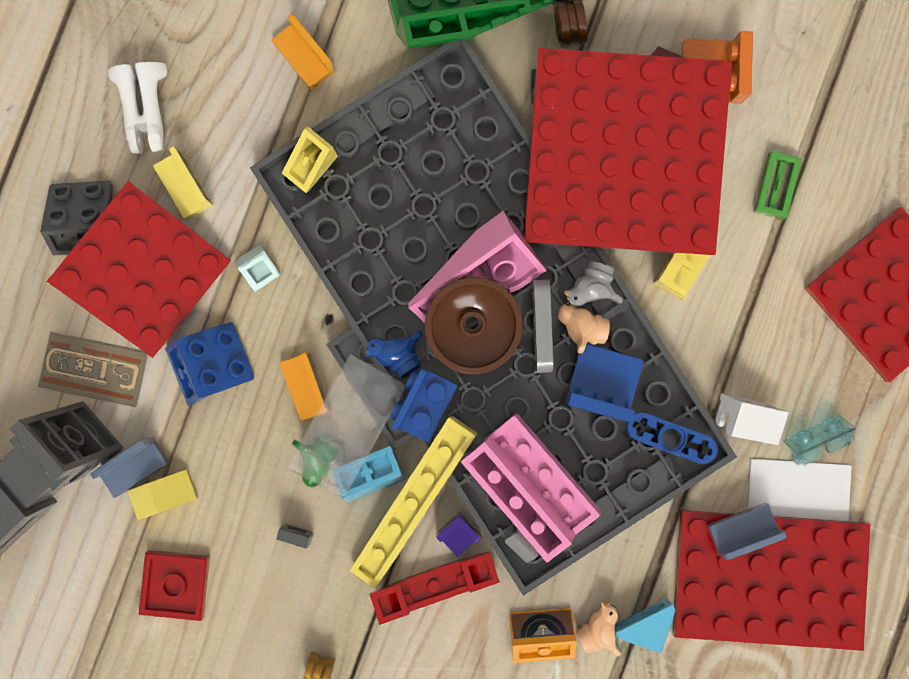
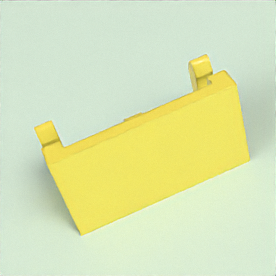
M671 253L654 284L683 301L710 255Z

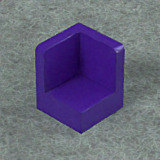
M458 512L436 533V538L439 542L443 541L459 557L473 542L477 543L481 539V535Z

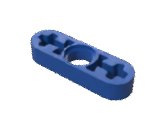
M636 412L633 422L625 423V429L630 438L690 461L707 464L713 461L717 455V444L711 437L653 415ZM644 418L645 425L655 429L657 428V422L660 423L661 426L655 434V442L651 441L654 436L653 434L641 432L640 436L636 435L637 429L633 427L634 421L640 422ZM673 428L679 433L680 439L676 446L667 447L663 443L662 436L666 430ZM687 434L691 435L688 439L689 442L701 444L704 440L705 447L709 449L708 453L701 454L700 458H698L696 450L685 447ZM685 447V453H682L681 450Z

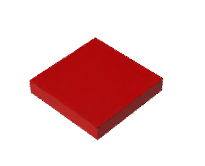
M146 551L139 615L202 621L204 619L210 556Z

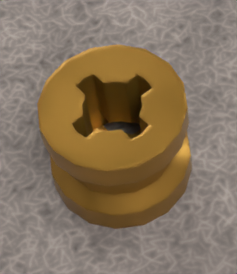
M311 651L303 679H330L336 658H321L318 653Z

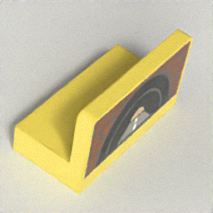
M172 146L169 148L172 155L153 165L183 219L187 221L213 206L184 154L178 148Z

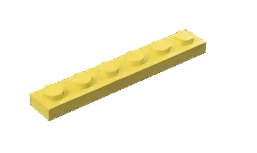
M452 415L447 419L350 569L353 574L374 589L377 588L478 435L477 432Z

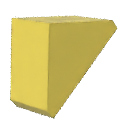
M307 126L303 130L282 174L307 193L338 156L328 142Z
M188 469L127 491L137 520L164 512L198 498Z

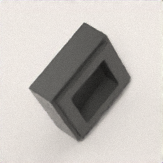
M285 524L279 528L276 540L307 549L311 544L314 534L311 531Z

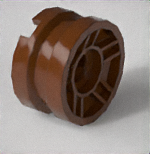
M572 0L571 4L566 5L564 2L555 3L554 19L558 42H562L560 47H567L571 42H576L577 44L586 43L587 22L582 1Z

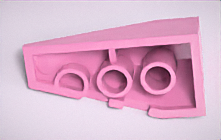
M502 211L471 235L408 303V307L425 323L427 309L432 299L443 287L455 280L466 277H482L497 282L504 288L509 289L511 293L523 288L547 270L529 243L526 242L520 230Z

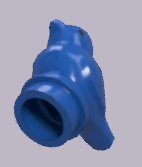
M418 330L411 337L384 340L374 338L369 341L365 356L374 357L383 366L391 367L392 372L396 373L401 379L421 365L417 359L418 355L413 350L415 343L423 333Z

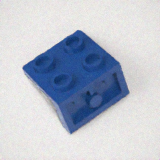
M232 322L176 339L165 348L188 406L200 402L210 395L254 379L253 371Z
M586 344L584 352L578 354L565 405L632 423L636 410H632L631 406L642 370L643 360Z
M421 368L419 373L413 371L404 388L410 391L405 402L398 400L390 415V419L395 421L392 428L397 431L402 429L429 443L458 385L424 368Z

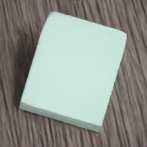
M261 244L236 260L237 268L254 291H257L281 275Z

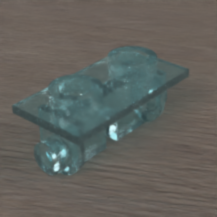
M841 415L827 418L821 424L808 430L797 432L794 436L784 440V443L795 452L792 454L795 464H803L805 466L824 456L821 446L825 445L826 451L830 454L851 445V441L855 439L852 431L856 430V428Z

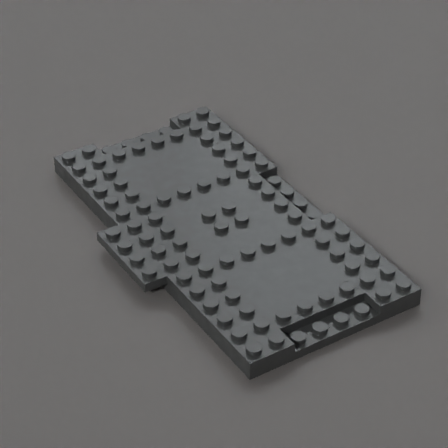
M467 40L445 43L311 128L334 148L338 157L307 193L282 174L300 136L250 167L352 327L326 345L393 450L415 437L402 429L398 431L393 429L392 426L395 421L390 419V415L398 400L405 402L410 392L404 388L412 373L400 379L396 373L392 372L391 367L383 366L374 357H366L365 353L369 341L374 338L384 340L409 338L420 330L423 334L415 343L413 352L418 355L417 359L421 365L415 372L419 373L421 368H424L458 385L430 442H425L428 448L447 419L452 415L478 433L462 457V461L484 438L499 428L515 413H518L602 511L601 516L575 535L570 546L548 563L540 554L537 558L527 563L505 543L506 538L515 530L516 526L461 461L449 477V481L523 596L737 458L602 248L529 243L547 270L534 280L549 279L553 372L536 373L532 281L523 288L511 292L521 311L523 329L517 349L503 365L482 374H464L448 368L433 354L427 342L425 323L409 309L408 303L478 228L502 211L516 225L523 236L525 229L531 139ZM590 261L614 268L612 275L614 279L610 285L613 291L623 298L622 304L616 303L611 299H601L587 302L581 306H575L587 309L593 316L600 315L602 318L609 320L610 330L604 344L597 343L593 346L642 359L643 366L631 409L636 410L635 413H647L711 437L717 444V455L710 463L699 464L636 441L628 436L625 429V421L565 405L579 353H577V344L568 334L566 325L559 320L558 311L563 304L568 302L564 291L573 288L575 281L585 275L584 270L588 268ZM469 317L466 320L468 327H474L477 324V318ZM644 418L640 422L634 421L633 427L637 429L636 435L640 436L641 432L653 434L654 436L651 441L655 442V434L661 424L657 422V428L655 429L646 426ZM673 428L666 430L662 436L663 443L667 447L676 446L680 439L679 433ZM687 434L685 447L696 450L698 458H700L701 454L708 453L709 449L705 447L704 440L701 444L689 442L688 439L691 435ZM685 447L681 450L682 453H685Z

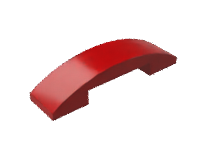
M485 552L412 575L373 591L369 595L379 625L407 616L410 614L409 612L468 591L472 593L500 583L490 552Z

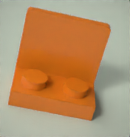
M740 31L733 41L685 39L682 42L683 57L732 61L729 103L742 104L752 94L753 31Z

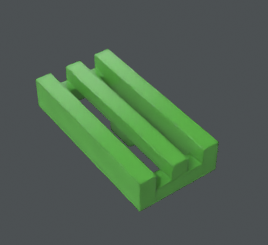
M771 151L768 154L754 208L755 213H764L766 216H775L781 220L787 218L802 158ZM776 160H779L772 192L767 207L765 206V202ZM787 163H790L788 179L780 210L775 207Z

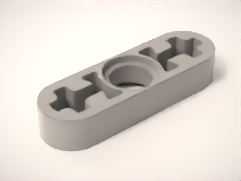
M549 279L533 280L536 373L553 372Z

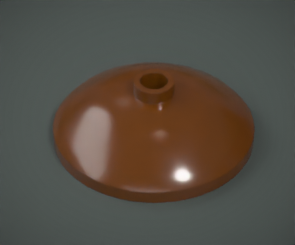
M482 277L461 278L443 287L432 299L425 317V334L433 354L448 368L464 374H482L500 367L513 355L522 336V315L514 297L502 285ZM469 317L477 318V324L474 327H468L466 320Z

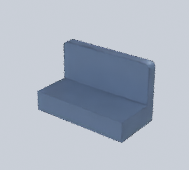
M154 437L142 439L91 472L90 475L93 479L101 477L113 498H116L170 462Z
M767 503L707 525L717 554L725 560L736 558L787 538L785 531L777 527L770 506Z

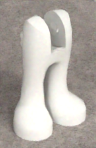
M161 62L135 63V67L129 64L110 67L107 69L110 81L119 90L126 140L130 151L135 154L143 153L142 133L145 132L148 133L151 150L153 152L163 150L164 131L157 97L158 81L167 76V65ZM136 78H138L142 96V115L139 114L136 99Z

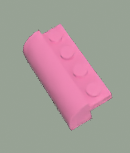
M515 413L499 428L491 432L461 461L547 563L570 546L577 533L601 516L602 511L518 413Z

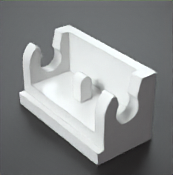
M721 393L719 399L721 403L716 416V425L723 427L725 418L729 415L726 434L774 445L779 444L789 412L766 403Z

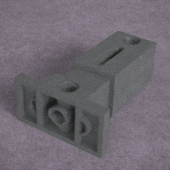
M83 401L20 419L10 428L15 436L9 441L15 448L0 460V556L57 503L53 496L62 487L84 478L101 461L115 456L124 448Z

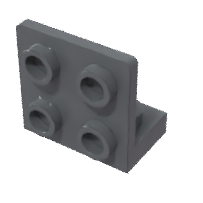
M111 181L61 183L49 186L40 232L52 255H68L109 205L113 188Z

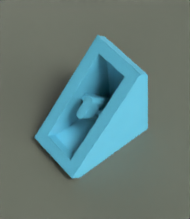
M666 598L616 623L615 634L620 640L662 653L676 610L673 604Z

